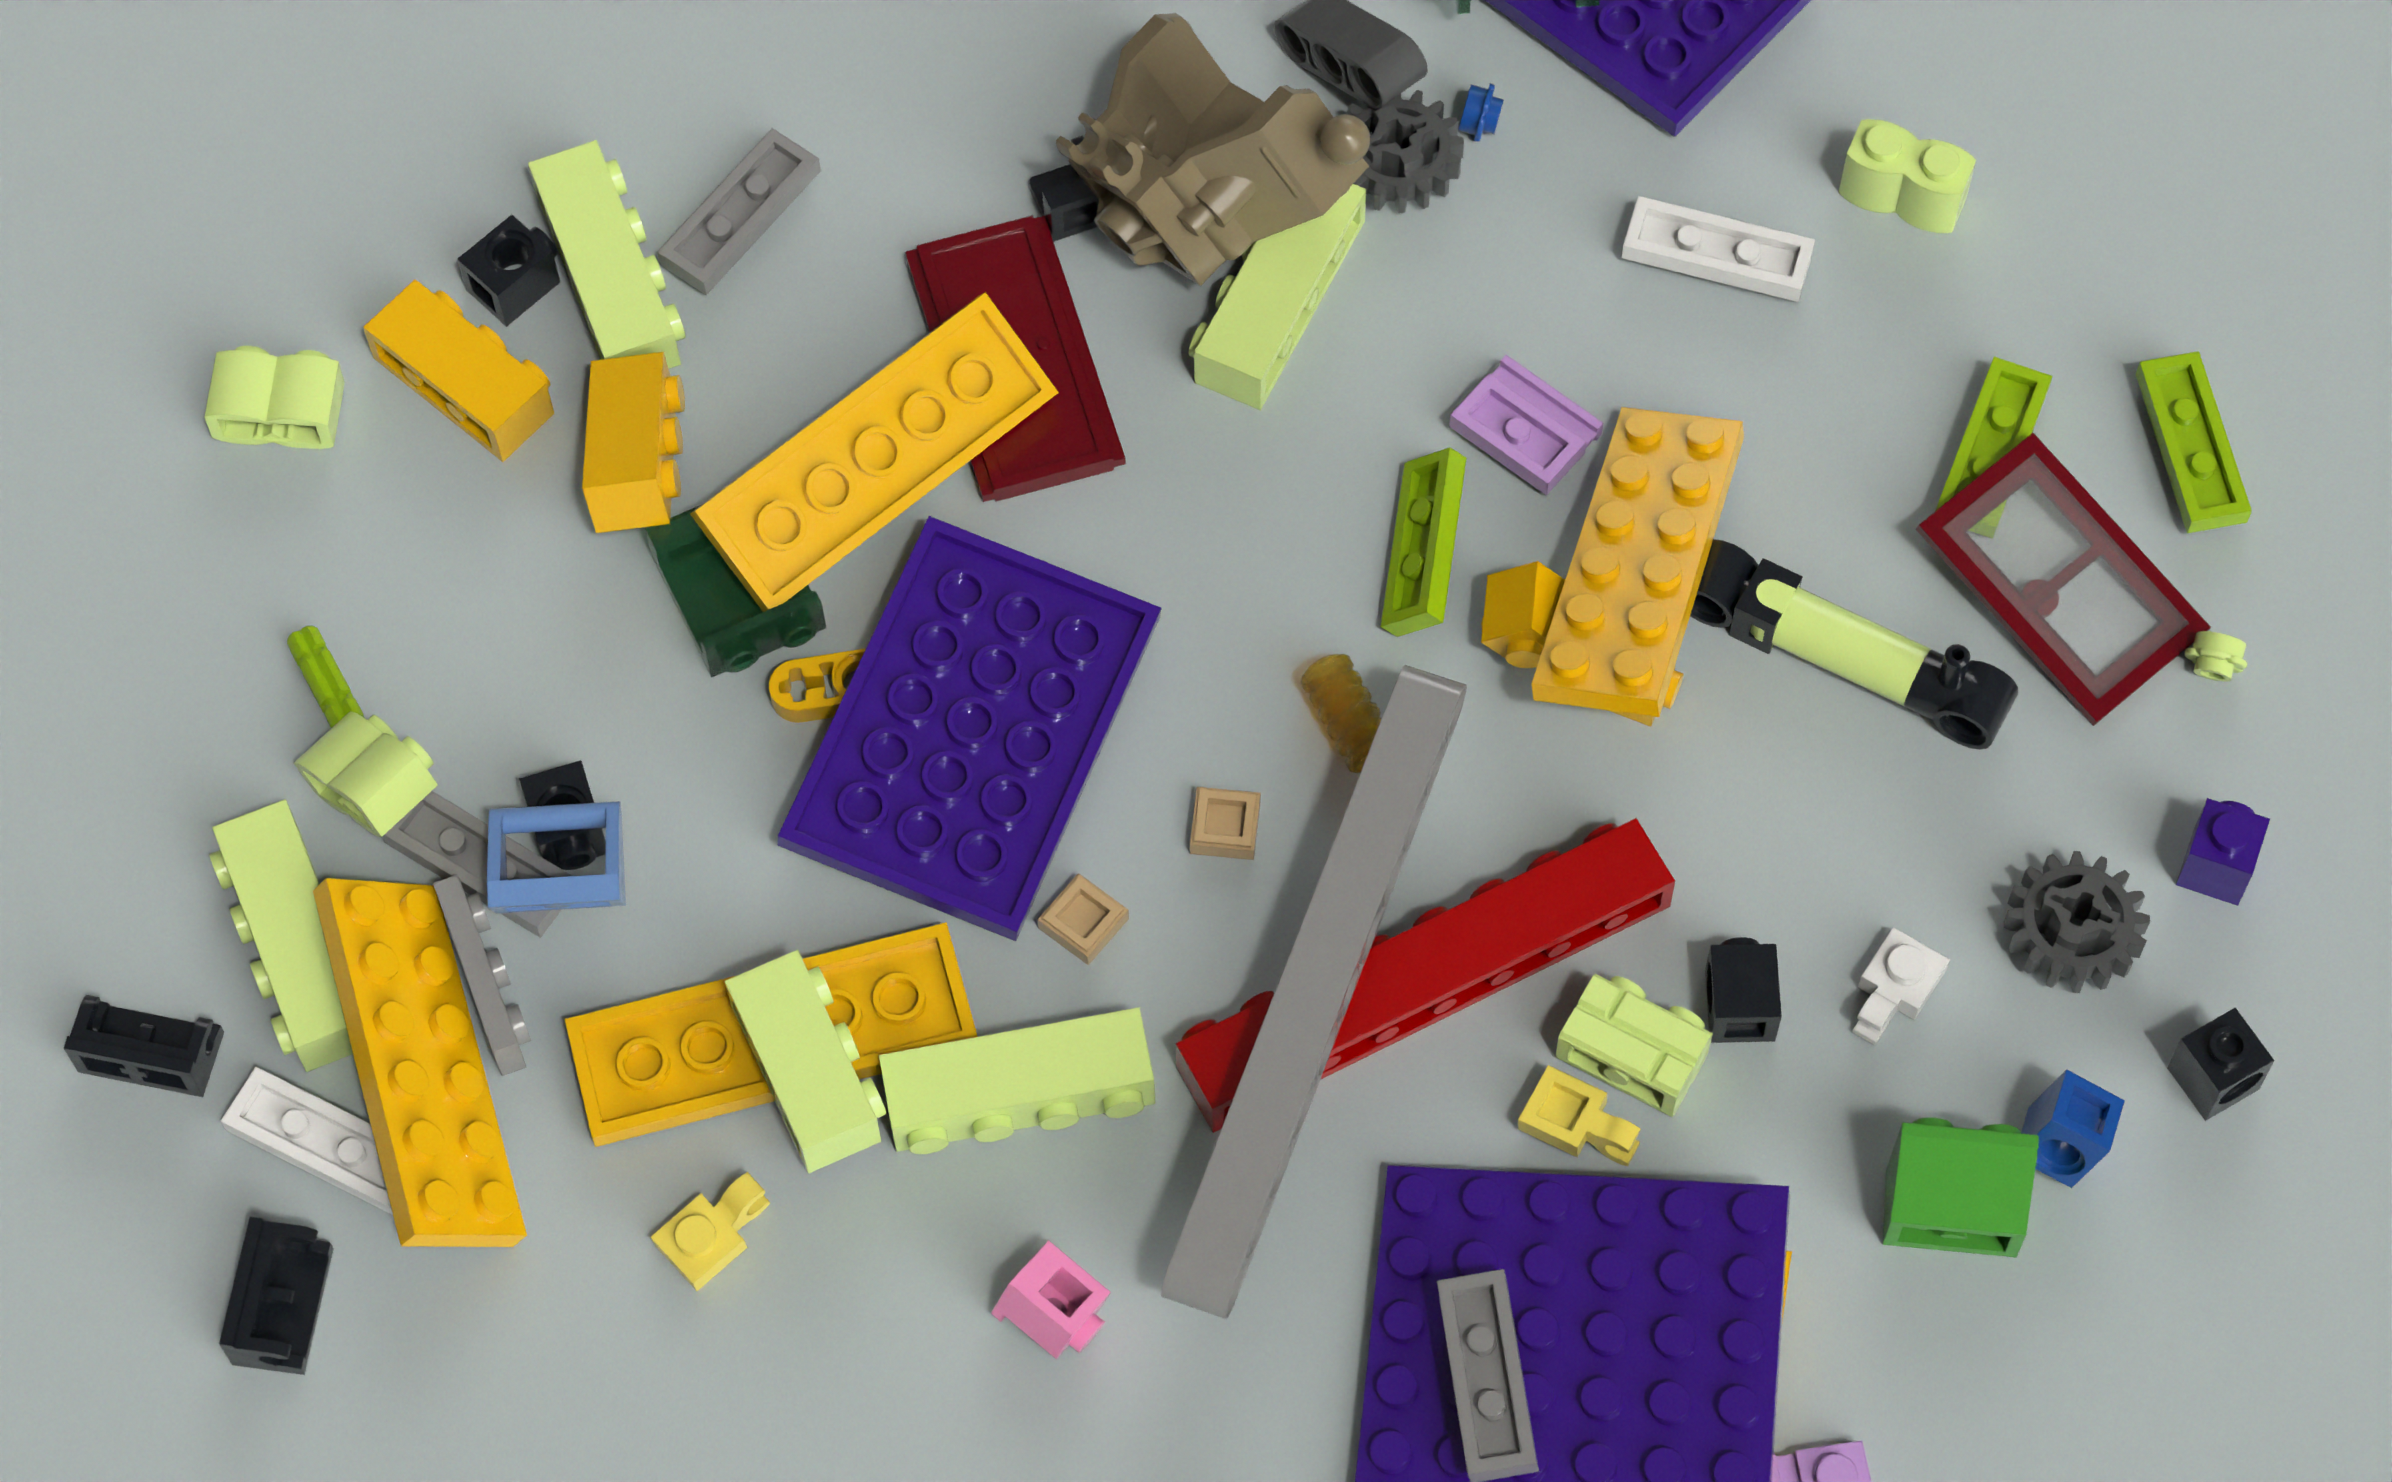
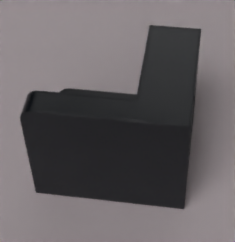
M1080 136L1071 139V142L1078 145L1083 141L1084 137ZM1071 164L1030 178V191L1041 216L1045 215L1053 242L1098 227L1095 224L1094 218L1097 215L1099 200Z

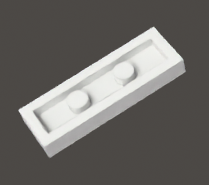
M1638 196L1623 244L1622 259L1799 302L1812 257L1815 239Z
M255 1067L221 1119L224 1129L393 1215L371 1124Z

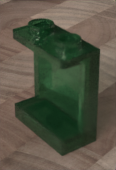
M699 506L671 517L670 524L645 528L652 558L711 678L726 671L735 673L752 666L759 657L784 646L793 648L810 641L817 632L826 629L822 602L817 592L811 591L809 585L785 603L763 612L690 515Z

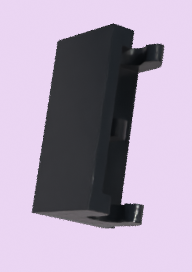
M86 995L79 1007L70 1037L67 1036L64 1050L78 1073L203 1097L224 1030L221 1025L213 1024L212 1019L199 1017L196 1023L113 1007L109 1003L101 1002L100 997Z
M249 1217L219 1342L220 1347L233 1366L305 1375L334 1249L331 1242L316 1240L317 1230L301 1225L264 1221L263 1218Z

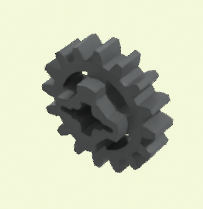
M1417 90L1410 100L1402 99L1401 94H1399L1378 109L1367 105V108L1364 110L1355 104H1351L1348 107V114L1361 119L1366 124L1369 133L1372 132L1373 134L1370 135V146L1363 157L1369 167L1353 184L1366 189V195L1369 193L1374 196V210L1380 211L1386 201H1395L1398 213H1405L1407 201L1414 199L1423 209L1428 208L1431 191L1445 197L1449 193V179H1459L1464 149V137L1458 136L1459 121L1456 117L1443 119L1444 103L1440 100L1432 103L1429 107L1423 105V91ZM1438 152L1435 160L1433 161V154ZM1432 163L1428 168L1425 169L1424 165Z
M2080 851L2073 852L2067 866H2062L2054 854L2049 855L2043 866V874L2029 866L2025 870L2021 881L2023 886H2014L2007 904L2013 909L2007 911L2004 928L2017 932L2012 936L2008 948L2011 953L2028 952L2029 956L2023 969L2027 974L2036 971L2040 967L2047 970L2046 986L2053 988L2058 983L2060 977L2069 978L2073 993H2080L2087 978H2091L2100 990L2105 989L2110 981L2111 971L2123 978L2128 975L2133 964L2131 957L2140 958L2147 942L2141 935L2147 931L2150 924V915L2136 912L2140 909L2145 898L2143 891L2127 893L2124 888L2130 874L2124 870L2111 877L2105 873L2107 858L2103 856L2095 862L2093 867L2084 866ZM2074 917L2082 920V926L2070 923L2071 918Z

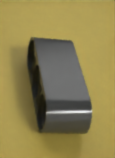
M1305 0L1274 23V33L1278 43L1291 60L1375 109L1381 108L1424 78L1428 72L1425 57L1411 37L1347 0Z

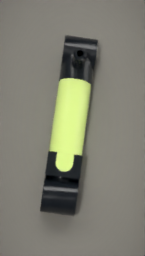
M1713 539L1690 614L1692 618L1706 625L1719 628L1727 627L1732 623L1729 636L1767 654H1770L1775 645L1934 720L1939 731L1957 744L1981 750L1989 748L1993 743L2018 695V686L2004 671L1982 661H1970V652L1963 645H1951L1946 649L1945 655L1800 588L1803 576L1762 558L1758 565L1755 559L1740 547L1723 540Z

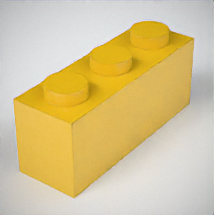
M414 279L363 326L372 356L377 362L502 462L555 414L548 391L551 384L545 373L532 361L524 359L522 362H519L510 355L501 338L488 326L481 324L476 328L463 317V312L458 304L441 290L432 293Z
M664 352L591 361L582 490L596 533L670 524L671 498L681 496L680 473L677 462L673 458L674 455L683 453L682 431L676 413L685 411V395L681 377L679 375L670 376Z

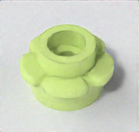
M2197 632L2193 648L2185 650V657L2192 660L2195 664L2193 672L2210 680L2231 681L2233 673L2243 672L2248 665L2243 659L2246 643L2236 637L2218 632Z

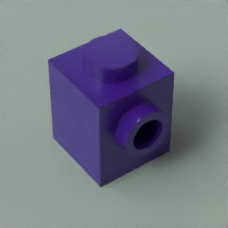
M2207 798L2194 827L2176 885L2238 906L2253 875L2270 819L2255 814L2250 807L2235 801L2218 802Z

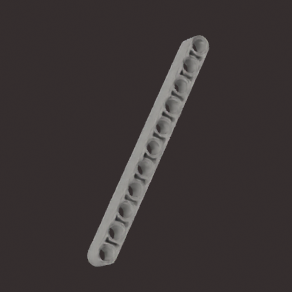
M1404 665L1400 671L1170 1259L1161 1291V1296L1224 1319H1227L1232 1311L1456 727L1466 695L1467 685L1408 665Z

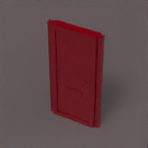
M1032 215L916 245L917 249L905 252L929 333L979 295L986 292L1059 392L970 460L983 502L995 499V502L1110 472L1114 470V467L1126 464V458L1045 215L1034 218Z

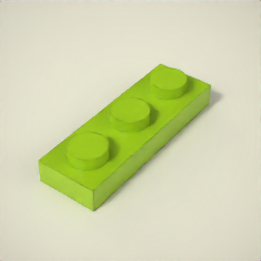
M2196 351L2140 361L2136 371L2137 381L2187 534L2247 523L2252 509L2200 352Z
M1995 356L1993 357L1936 510L2033 433L2052 381V375ZM2007 500L1968 532L1993 540Z
M1451 447L1404 463L1380 626L1396 637L1444 622L1467 459Z

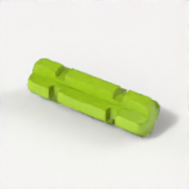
M308 625L300 631L292 632L287 638V644L297 665L303 672L302 674L316 701L325 714L330 727L332 728L350 711L364 717L318 628Z

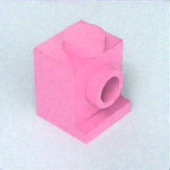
M1048 1241L1009 1282L991 1314L1000 1322L1005 1317L1008 1318L1057 1359L1069 1345L1080 1353L1096 1336L1105 1321L1097 1316V1313L1111 1292L1053 1243Z

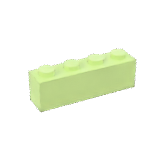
M597 140L529 162L528 166L537 199L600 359L664 352L668 369L681 365L676 341L686 338L685 331L674 303L663 306L658 292L666 289V285L655 255L644 258L639 243L645 242L647 239L635 206L624 209L619 197L627 193V188L617 160L613 159L605 162Z
M1352 184L1350 189L1323 216L1255 241L1242 254L1244 264L1237 276L1229 274L1220 287L1215 304L1218 310L1210 324L1202 322L1195 331L1190 343L1189 356L1194 358V379L1196 384L1261 411L1365 222L1366 189Z
M286 799L212 827L220 850L209 854L222 889L235 887L240 905L229 908L243 945L255 941L261 959L250 963V967L263 999L265 1000L272 996L276 997L282 1015L270 1020L284 1055L296 1051L306 1072L352 1055L353 1051L313 890L320 883Z
M1140 1007L879 1055L896 1152L910 1150L914 1154H930L946 1148L949 1142L975 1137L980 1142H994L1011 1136L1014 1130L1040 1125L1045 1130H1059L1076 1124L1079 1118L1105 1113L1106 1116L1111 1118H1123L1141 1112L1144 1106L1156 1104L1154 1076Z

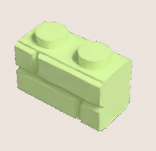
M1597 974L1593 975L1577 1006L1573 1009L1561 1030L1555 1057L1673 1117L1707 1057L1713 1033L1704 1029L1705 1024L1700 1017L1685 1008L1671 1006L1669 1010H1666L1646 1000L1644 990L1626 978L1614 976L1609 981Z

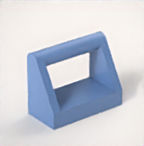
M620 801L489 809L487 854L488 908L497 914L626 906ZM606 828L605 874L507 880L506 834Z

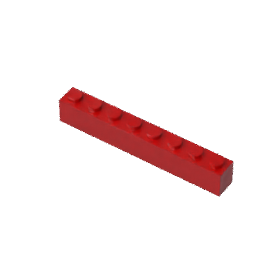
M1637 818L1618 827L1615 823L1605 824L1592 831L1583 840L1582 845L1563 854L1559 851L1548 852L1535 859L1527 867L1526 872L1506 882L1501 878L1488 881L1478 887L1471 894L1469 900L1449 910L1445 906L1433 908L1421 915L1413 923L1412 928L1392 938L1387 934L1376 936L1321 1079L1671 906L1675 879ZM1265 991L1255 995L1242 1005L1239 1013L1218 1023L1214 1019H1209L1196 1024L1184 1033L1181 1041L1175 1043L1176 1068L1213 1133L1222 1129L1274 996L1273 991Z

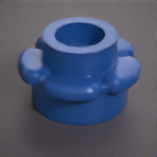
M1491 83L1488 89L1471 84L1458 131L1475 135L1474 141L1476 142L1480 141L1483 131L1495 134L1504 99L1493 97L1495 86Z

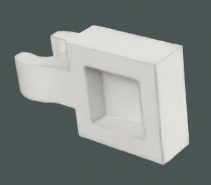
M1893 927L1861 976L1858 988L1870 994V997L1857 1016L1859 1021L1852 1033L1876 1045L1897 1010L1915 1020L1945 974L1950 959Z

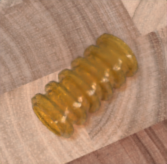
M1346 654L1329 655L1313 663L1303 674L1300 684L1304 691L1310 694L1309 700L1313 707L1319 709L1318 716L1323 724L1328 725L1327 732L1332 740L1337 741L1336 748L1341 756L1346 757L1345 764L1349 771L1361 773L1382 719L1380 717L1381 711L1375 702H1371V693L1367 687L1362 686L1363 680L1359 672L1353 670L1354 664L1350 656Z

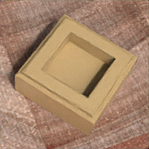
M1197 787L1190 839V854L1254 860L1261 793Z
M1078 873L1037 919L1038 929L1089 965L1129 920V910Z

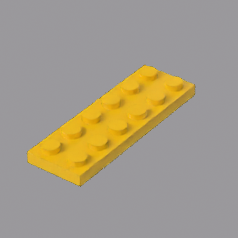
M985 292L691 512L690 515L764 614L767 615L784 604L1059 392Z
M1621 407L1531 683L1534 701L1660 717L1744 440L1743 421Z
M324 879L313 890L400 1246L514 1247L527 1236L444 913L434 885Z
M947 922L803 959L807 970L819 967L827 982L834 1003L825 1006L833 1025L845 1022L853 1037L860 1058L852 1061L851 1064L858 1079L882 1074L879 1055L978 1037ZM733 977L565 1019L595 1147L775 1101L731 1007L725 981Z

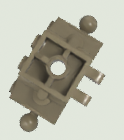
M1176 13L1154 14L1122 48L1107 109L1097 119L1085 113L1078 117L1086 131L1083 141L1075 145L1062 136L1056 140L1059 152L1069 158L1068 162L1099 200L1097 215L1094 218L1098 228L1138 266L1163 262L1200 286L1221 264L1241 256L1253 242L1323 216L1369 167L1363 157L1370 146V133L1366 124L1361 119L1349 114L1333 117L1316 92L1309 88L1293 89L1287 85L1279 86L1265 102L1229 81L1195 35L1190 24Z

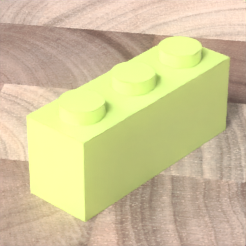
M795 950L726 980L725 985L731 1007L808 1174L882 1142L877 1118L886 1115L885 1107L873 1080L868 1078L860 1082L851 1062L859 1059L860 1056L846 1023L842 1022L834 1026L826 1011L825 1006L834 1003L820 968L815 967L807 970L799 951Z

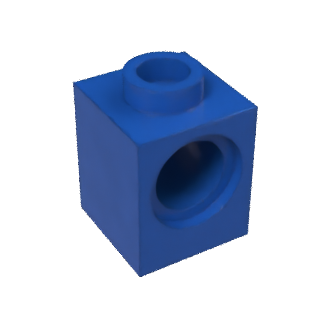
M2066 1069L2029 1106L2021 1134L2039 1135L2035 1169L2070 1188L2076 1185L2111 1151L2125 1100Z

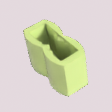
M1877 119L1861 120L1847 151L1839 193L1850 203L1862 209L1878 213L1896 212L1904 221L1919 229L1934 233H1952L1967 199L1976 159L1967 151L1954 144L1933 139L1918 140L1911 132L1894 123Z
M240 346L235 350L216 352L204 416L211 438L244 445H261L273 442L293 448L326 449L334 447L345 385L339 361L330 359L326 354L314 350H302L293 355L279 357L270 355L264 349L255 346Z
M350 711L294 762V765L312 790L322 800L340 813L349 815L360 826L377 837L384 836L438 786L428 771L434 764L428 753L409 736L400 741L392 729L376 715H372L367 720L361 715Z

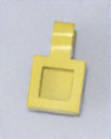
M1549 1065L1518 1118V1130L1575 1157L1579 1156L1587 1141L1605 1157L1621 1165L1628 1166L1640 1145V1141L1636 1140L1640 1133L1638 1126L1625 1119L1603 1112L1607 1104V1092Z
M746 1172L727 1188L716 1206L713 1207L702 1194H699L650 1238L656 1248L688 1283L698 1291L748 1248L744 1239L737 1231L761 1214L770 1202L764 1196L765 1190Z

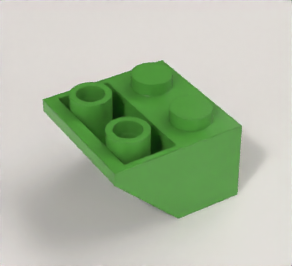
M1931 1117L1920 1118L1913 1121V1123L1902 1122L1886 1168L1883 1245L2017 1258L2027 1233L2039 1135L2021 1134L2018 1128L2006 1124H1990L1978 1130L1953 1127V1124L1947 1120Z

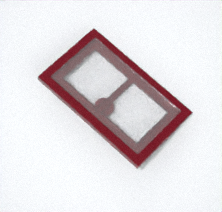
M2034 433L2004 455L1916 528L1917 532L2093 726L2192 645L2197 632L2208 631L2211 628L2205 619Z

